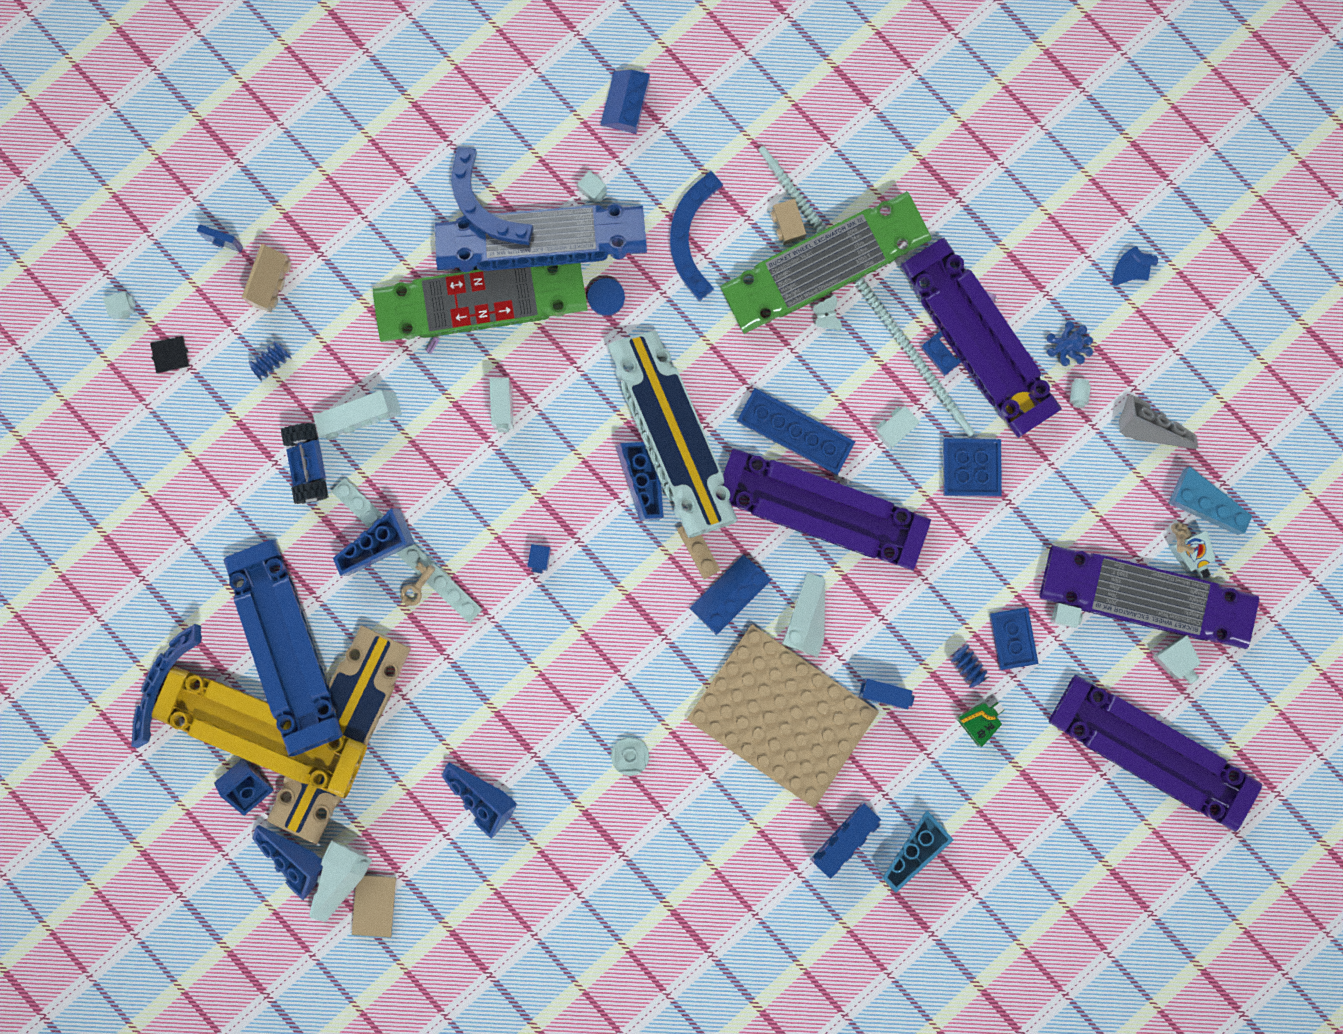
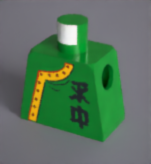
M998 701L990 708L985 702H982L956 716L955 719L978 747H982L1002 725L997 716L1005 711V709Z

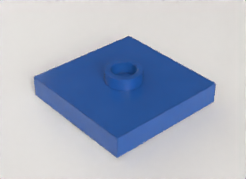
M201 224L198 225L196 231L206 241L221 248L226 247L240 253L242 252L243 245L235 236Z

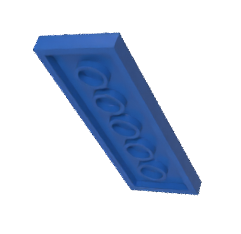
M754 388L737 419V423L836 476L839 474L856 442Z

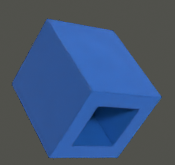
M531 544L527 565L531 572L542 574L543 571L548 570L551 548Z

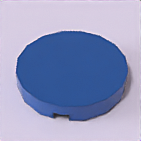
M610 278L599 279L589 288L588 304L598 315L612 316L618 313L624 306L625 292L621 284L616 280Z

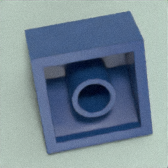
M243 758L214 782L220 797L243 816L274 791L257 768Z

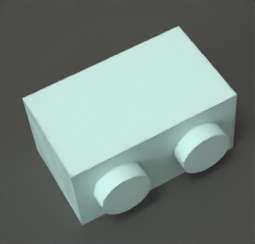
M898 406L890 414L892 418L888 421L884 419L876 426L878 430L875 434L889 450L920 423L906 406L902 409Z

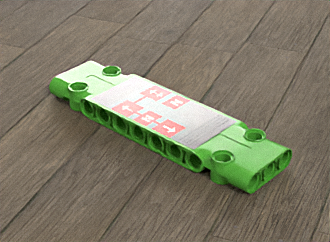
M581 263L490 271L472 270L470 272L419 278L413 280L412 283L399 282L392 286L373 288L378 333L381 342L398 339L411 340L418 336L420 338H430L548 319L549 316L561 317L569 313L588 311ZM555 266L558 270L556 273L551 274L548 272L549 267ZM401 289L407 290L405 296H398V292ZM556 303L564 305L559 311L553 308ZM406 326H412L413 329L410 333L406 334L403 332Z

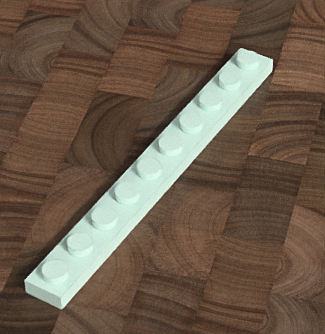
M345 478L331 491L369 528L374 525V522L384 516ZM415 544L396 553L420 577L422 575L421 571L415 568L419 562L424 567L433 565L435 571L426 583L469 624L483 610Z

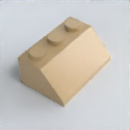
M264 244L260 245L242 298L250 306L270 313L273 308H276L279 290L282 291L285 284L284 276L291 268L288 256Z

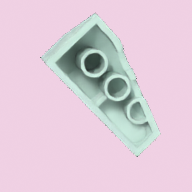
M807 572L782 645L818 658L824 642L825 579Z
M331 841L322 858V873L317 879L319 886L317 893L313 897L309 917L326 922L362 880L373 859L358 849Z

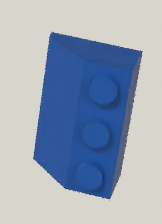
M632 69L614 71L600 126L637 134L650 84L649 73Z

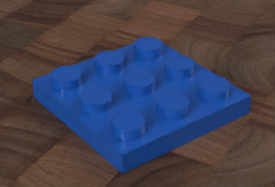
M943 439V496L1001 497V439Z

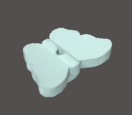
M835 295L813 307V312L817 315V320L815 321L817 327L841 330L842 324L836 317V311H834L838 302Z

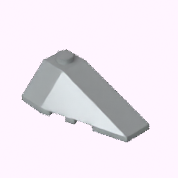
M1129 394L1119 419L1120 433L1125 437L1191 449L1198 448L1196 434L1178 422L1173 424L1166 417V414L1163 412L1158 414L1150 408L1151 404Z

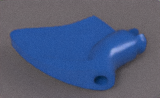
M1137 246L1128 250L1119 259L1112 278L1113 286L1132 280L1148 281L1151 265L1156 266L1158 264V257L1141 252Z

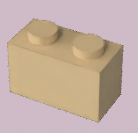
M795 199L773 205L770 215L772 222H776L778 227L776 230L778 240H782L783 245L805 239L806 231Z

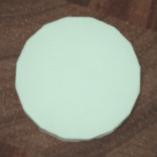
M622 738L612 749V765L623 775L633 776L641 773L649 762L647 746L638 738Z

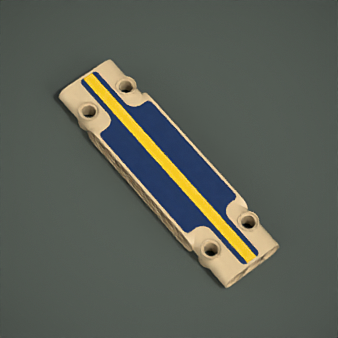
M360 625L350 648L346 651L344 661L340 662L329 684V689L331 692L330 699L336 709V716L342 734L368 745L393 693L394 684L400 676L401 669L411 648ZM357 649L360 652V658L353 660L351 654ZM389 666H393L396 671L392 677L386 674ZM328 706L321 710V715L327 714L329 711ZM339 738L333 741L334 747L337 748L340 744ZM321 774L318 777V782L323 784L325 778ZM285 776L283 780L284 785L277 794V799L267 821L309 842L318 844L328 821L333 816L335 807L339 805L342 798L320 788H315L310 784H303ZM286 791L292 795L290 802H286L283 798ZM320 808H324L327 811L325 819L320 818L318 815Z

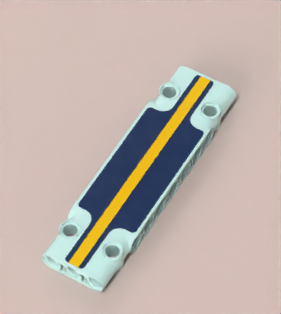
M650 331L609 344L608 349L617 366L616 376L622 380V392L665 494L670 501L675 503L674 514L682 520L681 522L688 538L737 522L738 519L729 500L730 492L723 486V474L677 368L670 363L671 354L668 350L664 349L658 332ZM682 505H685L688 511L683 509Z

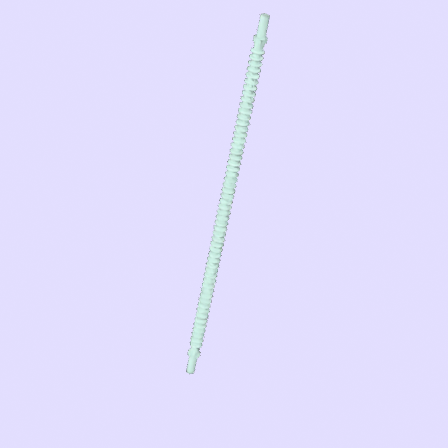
M764 145L761 146L758 150L769 164V169L775 172V177H779L778 181H782L781 185H785L784 189H787V193L791 194V198H794L798 203L797 207H801L800 211H804L803 215L807 216L806 219L810 220V224L814 225L813 229H817L816 233L825 230L826 225H822L823 221H819L820 217H816V212H812L813 208H810V204L806 203L807 199H803L804 195L799 194L800 190H796L797 186H793L794 182H790L791 178L787 177L788 174L784 173V169L780 168L778 160H774ZM865 278L856 280L855 286H859L858 290H862L861 294H865L864 298H867L868 303L872 304L871 307L875 308L874 312L877 311V316H881L880 320H884V325H887V329L891 330L890 334H894L893 338H897V343H901L900 347H904L903 351H906V355L910 356V360L914 361L913 365H917L916 369H920L919 373H923V378H926V382L930 383L929 387L932 386V391H936L935 395H939V400H943L942 404H945V409H949V413L953 414L954 421L961 425L969 437L975 434L964 418L966 417L964 413L958 410L959 406L954 405L955 401H951L952 397H948L949 393H946L945 388L941 387L942 383L939 384V379H935L936 375H932L933 371L929 370V366L925 365L926 361H922L923 357H919L920 353H916V348H912L913 344H910V340L906 339V335L902 334L903 330H899L900 326H896L897 322H893L894 318L890 317V313L886 312L887 308H883L884 304H880L881 300H877V295L874 296V291H871V287L867 286L868 282H864Z

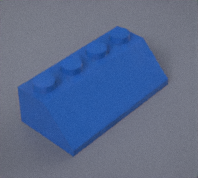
M742 555L689 609L717 636L771 579L745 555Z

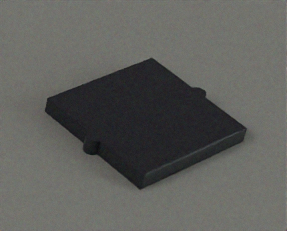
M184 336L150 343L153 355L151 359L154 361L157 374L190 367L187 355L189 351L186 349Z

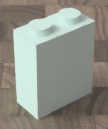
M489 378L491 425L494 430H498V433H507L509 429H514L512 384L509 378Z

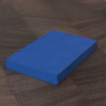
M1028 607L990 613L999 670L1039 664Z

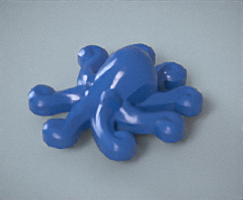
M1068 321L1065 324L1066 329L1060 338H1055V335L1052 333L1048 334L1046 338L1047 342L1058 344L1055 349L1049 348L1047 355L1054 357L1060 352V362L1065 367L1070 365V360L1066 358V355L1075 359L1079 365L1085 362V357L1076 352L1085 353L1087 357L1093 355L1091 347H1083L1084 344L1091 345L1093 343L1091 336H1085L1084 338L1081 336L1087 333V327L1081 325L1077 331L1070 335V332L1074 329V323Z

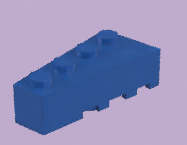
M644 442L619 443L615 447L639 520L654 521L664 518L661 482Z
M391 508L381 519L379 518L374 522L373 526L360 534V537L333 557L340 576H350L415 544L400 508Z
M862 802L810 860L831 879L841 869L845 861L847 862L854 855L857 847H861L866 842V837L869 833H874L879 828L881 818Z

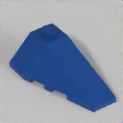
M450 762L446 764L442 778L452 792L457 796L459 795L464 801L463 807L466 811L470 810L476 818L473 820L475 824L492 839L510 819L517 803L504 791Z
M260 825L256 826L252 837L254 842L267 858L271 857L276 865L275 870L278 873L281 871L288 880L285 882L287 886L302 900L306 899L318 884L317 879L318 876H321L323 868L321 865L322 858L318 857L314 852Z

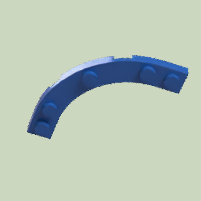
M457 147L451 181L455 200L464 217L476 229H480L492 238L510 243L529 245L533 225L500 219L485 210L477 201L471 183L477 151L473 148Z
M712 170L696 182L683 196L674 213L670 230V249L676 271L683 283L699 302L709 295L714 288L701 274L693 261L689 247V231L693 217L708 198L723 187V183Z
M193 624L175 636L169 642L170 647L164 654L160 653L153 663L140 691L143 693L140 706L136 705L131 747L140 748L150 741L152 711L159 688L174 663L184 653L201 643L200 625Z

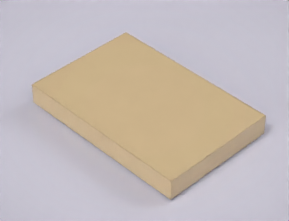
M364 875L362 880L356 885L351 935L392 937L397 877Z

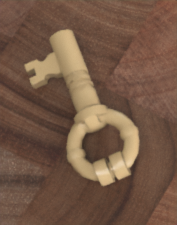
M1180 522L1172 524L1171 530L1177 539V552L1188 551L1193 554L1194 547L1185 544V539H1189L1192 536L1187 525Z
M419 562L415 567L421 571V577L415 584L404 586L401 591V602L405 603L407 607L415 606L421 602V588L435 571L433 565L424 567ZM408 589H412L413 592L417 593L415 601H412L405 595Z

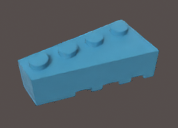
M1190 466L1182 470L1168 504L1236 535L1246 532L1252 518L1250 513Z
M925 811L882 879L894 893H897L954 839L928 811Z

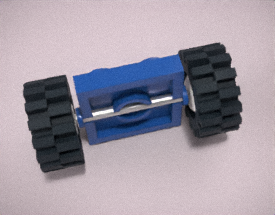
M301 423L282 428L283 445L295 446L286 449L293 484L291 490L294 504L317 502L329 498L326 482L318 481L326 478L315 424Z

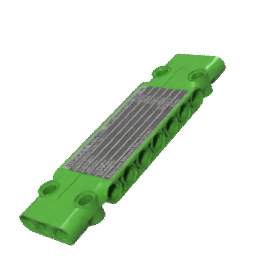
M906 191L888 201L881 202L874 208L865 209L758 263L753 269L744 271L741 275L720 285V288L743 334L763 324L770 323L777 317H784L890 264L897 257L906 255L909 251L931 241L932 238L911 195ZM888 208L890 214L884 216L880 213V209ZM904 241L907 244V248L900 249L897 243ZM751 276L754 278V282L749 285L743 282L744 278ZM769 310L771 312L770 317H761V311Z

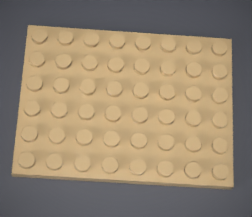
M751 624L686 720L815 808L879 711Z

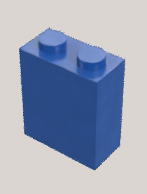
M863 679L858 698L908 710L909 706L912 707L915 695H912L913 690L871 679Z

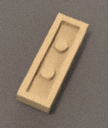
M683 526L677 528L703 580L721 571L702 535L688 538Z

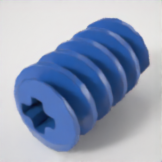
M275 341L272 342L274 349L267 346L268 353L261 351L262 358L254 356L256 363L248 361L251 370L261 382V375L268 378L267 371L274 373L273 366L281 367L279 361L284 364L287 362L285 356L292 359L285 348Z
M966 644L952 654L954 657L951 663L958 662L955 668L963 669L960 672V676L967 674L964 681H971L969 688H973L990 676L985 677L988 672L986 669L980 671L983 664H976L979 658H971L974 651H967L970 645Z

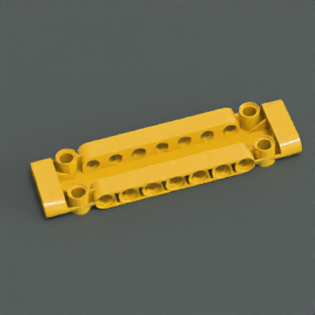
M173 666L169 671L152 711L153 719L168 724L174 729L187 732V735L288 778L303 784H310L315 788H320L344 799L351 790L367 751V745L343 735L339 738L340 744L337 748L334 747L333 741L290 757L288 756L281 732L277 728V720L274 719L268 702L220 682L208 680L177 666ZM197 680L200 681V687L198 689L195 688V682ZM183 716L185 718V722L181 726L179 721L180 718ZM291 721L285 723L284 730L291 727ZM321 774L325 778L323 784L318 782V777Z

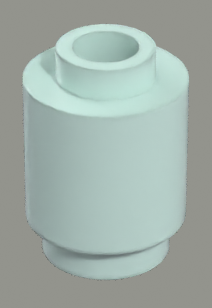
M1075 379L1074 383H1072L1069 402L1073 404V407L1084 408L1085 405L1089 404L1091 390L1089 380Z

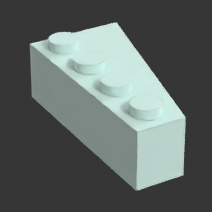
M380 390L315 414L313 417L319 437L332 440L338 438L339 434L352 433L356 431L355 429L368 427L374 423L400 416L402 412L396 393Z

